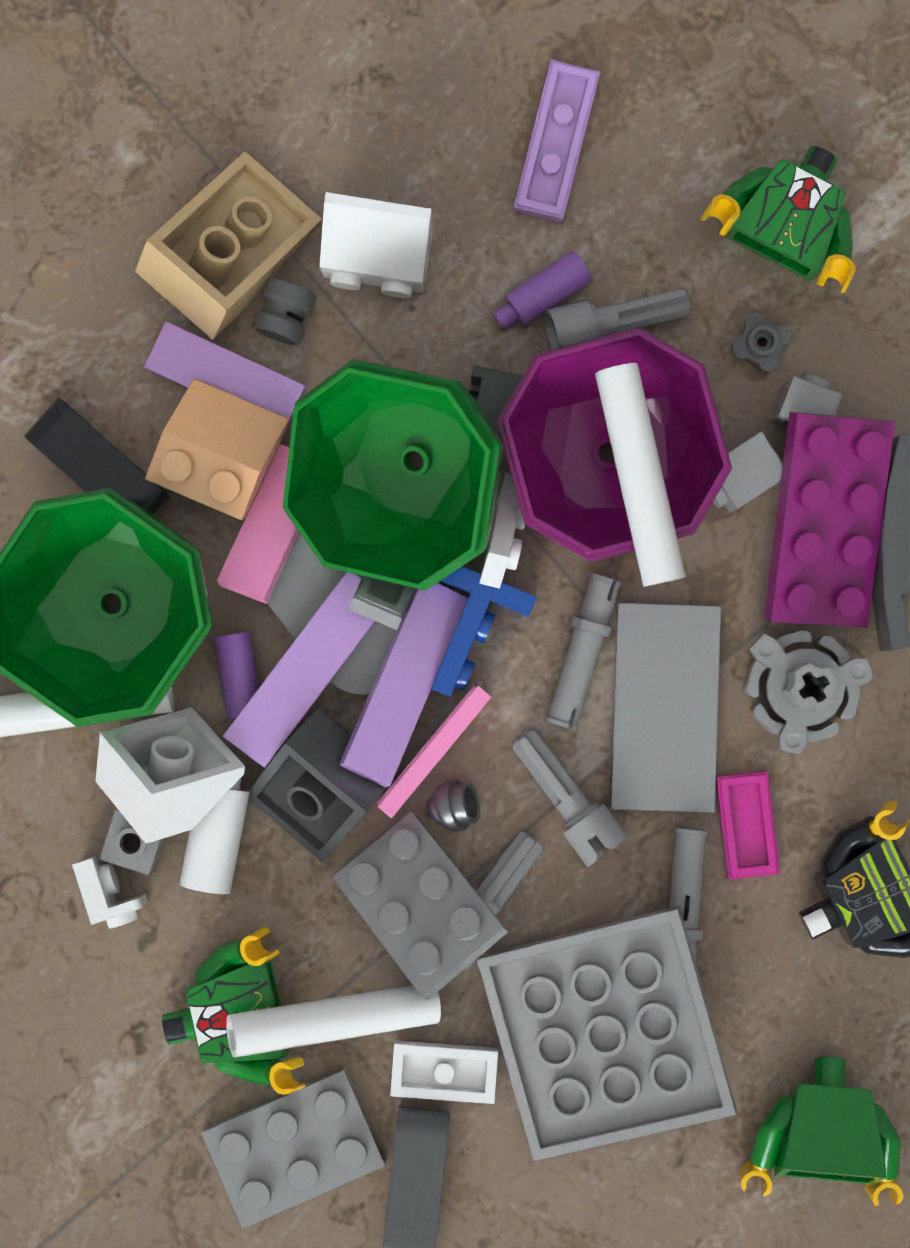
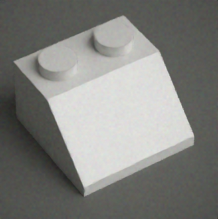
M326 192L319 266L323 278H329L330 285L346 290H360L361 284L381 287L382 294L396 298H411L412 292L423 293L433 236L432 209Z
M190 707L100 732L95 782L147 844L192 830L244 775L245 766L199 714Z

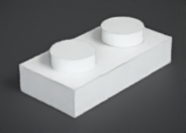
M505 472L500 489L491 537L487 545L479 584L499 589L506 568L516 570L523 540L514 538L515 528L524 530L525 527L511 473Z
M395 1040L390 1096L494 1104L498 1048Z

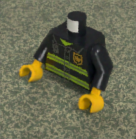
M888 801L883 804L876 817L869 816L839 831L822 857L821 871L814 876V880L824 900L798 912L812 940L838 928L847 944L853 948L859 947L866 954L898 958L910 957V869L895 840L904 834L910 820L907 819L898 825L892 824L887 820L886 815L893 813L898 806V803L895 801Z

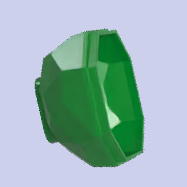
M353 359L295 402L283 509L324 567L426 591L486 550L495 517L504 443L485 412L461 382ZM412 451H416L422 456V467L415 466L412 463Z
M112 488L34 501L0 552V673L76 727L152 715L213 627L200 549L176 530ZM111 593L116 594L121 600V608L118 612H112L107 608L106 599Z

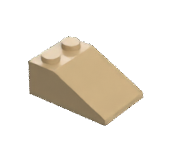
M245 151L146 240L135 272L213 340L252 302L266 286L268 279L274 277L317 228L322 218Z

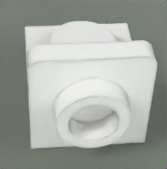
M101 854L72 864L91 925L106 920L108 928L111 929L139 919L136 910L148 904L146 893L117 902L114 894L120 892V885L112 863L105 864L104 861L99 860Z

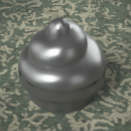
M457 779L446 781L437 787L435 795L429 799L428 807L425 808L424 813L438 825L446 827L450 831L466 830L469 824L476 823L480 816L477 792L470 782L461 783Z

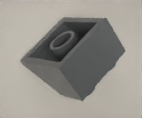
M317 708L287 740L249 789V800L320 861L324 862L387 787H383L339 766L351 735Z

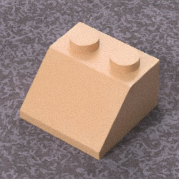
M195 378L162 432L145 480L242 520L246 518L281 444L290 418Z

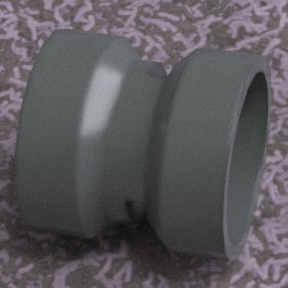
M269 278L263 292L266 299L264 308L256 313L251 328L271 339L300 346L305 332L302 326L304 316L312 312L317 297L314 293L298 285Z

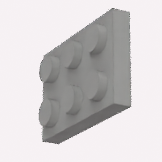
M412 811L332 877L420 996L426 1000L430 999L508 933V930L418 816Z
M345 1066L305 1083V1088L285 1095L280 1094L203 1128L201 1132L242 1229L378 1170L386 1164L384 1155Z

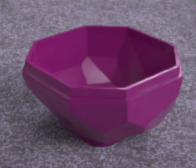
M639 327L534 355L497 419L524 524L589 562L635 550L615 462L604 463L598 455L601 447L611 446L595 377L596 372L617 365L638 363L677 539L696 533L732 470V464L704 364Z

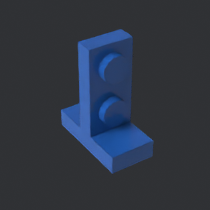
M463 566L439 581L468 593L470 596L431 689L451 697L454 687L462 691L465 690L475 666V662L466 659L474 640L481 643L485 642L495 614L486 611L489 602L527 618L534 606L536 596L505 583H501L500 589L479 584L481 574Z

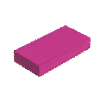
M761 770L716 776V796L726 878L732 880L780 874L768 771Z

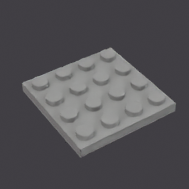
M680 906L484 954L477 959L533 1161L736 1115V1103Z

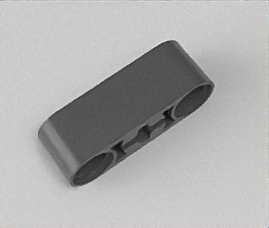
M399 1106L382 1248H436L450 1124V1112L405 1106Z

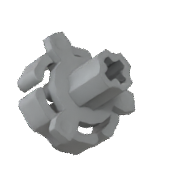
M798 630L775 639L762 634L749 648L755 660L748 667L743 691L748 697H759V679L762 672L768 668L769 673L766 680L767 699L773 711L784 720V724L771 719L763 705L759 703L751 707L750 715L767 732L778 735L779 750L801 755L807 742L814 743L832 738L839 732L837 722H828L816 730H807V726L823 723L835 713L836 718L842 720L852 719L855 716L860 697V686L873 679L872 670L868 659H851L849 653L831 636L819 637L814 642V645L827 651L830 654L829 656L816 649H796L788 653L783 651L792 643L811 642L812 635L806 630ZM802 676L810 678L813 682L815 697L800 695L799 690L805 685Z

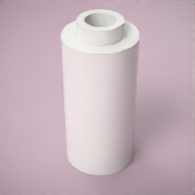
M241 778L192 830H189L179 882L180 886L214 894L231 893L250 794L249 790L240 788Z

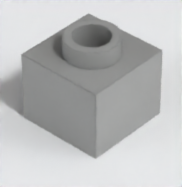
M806 373L802 374L801 378L793 376L784 384L771 422L788 428L789 412L835 415L843 394L830 390L831 382L819 376Z
M115 809L99 860L150 875L156 871L166 838L146 844L121 812ZM127 833H134L140 838L141 845L137 852H131L125 848L123 840Z

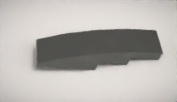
M910 433L899 435L893 439L872 590L880 651L910 647V634L901 596L910 593Z

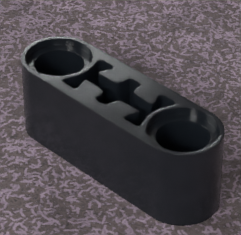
M59 397L24 435L30 443L85 492L112 488L152 515L170 498V495L159 485L145 480L146 474Z

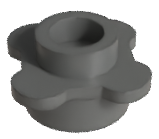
M760 312L750 313L744 320L745 330L740 339L735 340L732 344V353L739 360L745 359L750 364L758 365L763 372H772L779 366L778 356L783 346L791 342L792 332L784 324L776 326L766 321L764 315ZM758 338H764L767 342L766 346H759L757 344Z

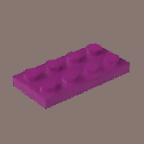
M789 412L764 619L770 622L868 627L895 421Z

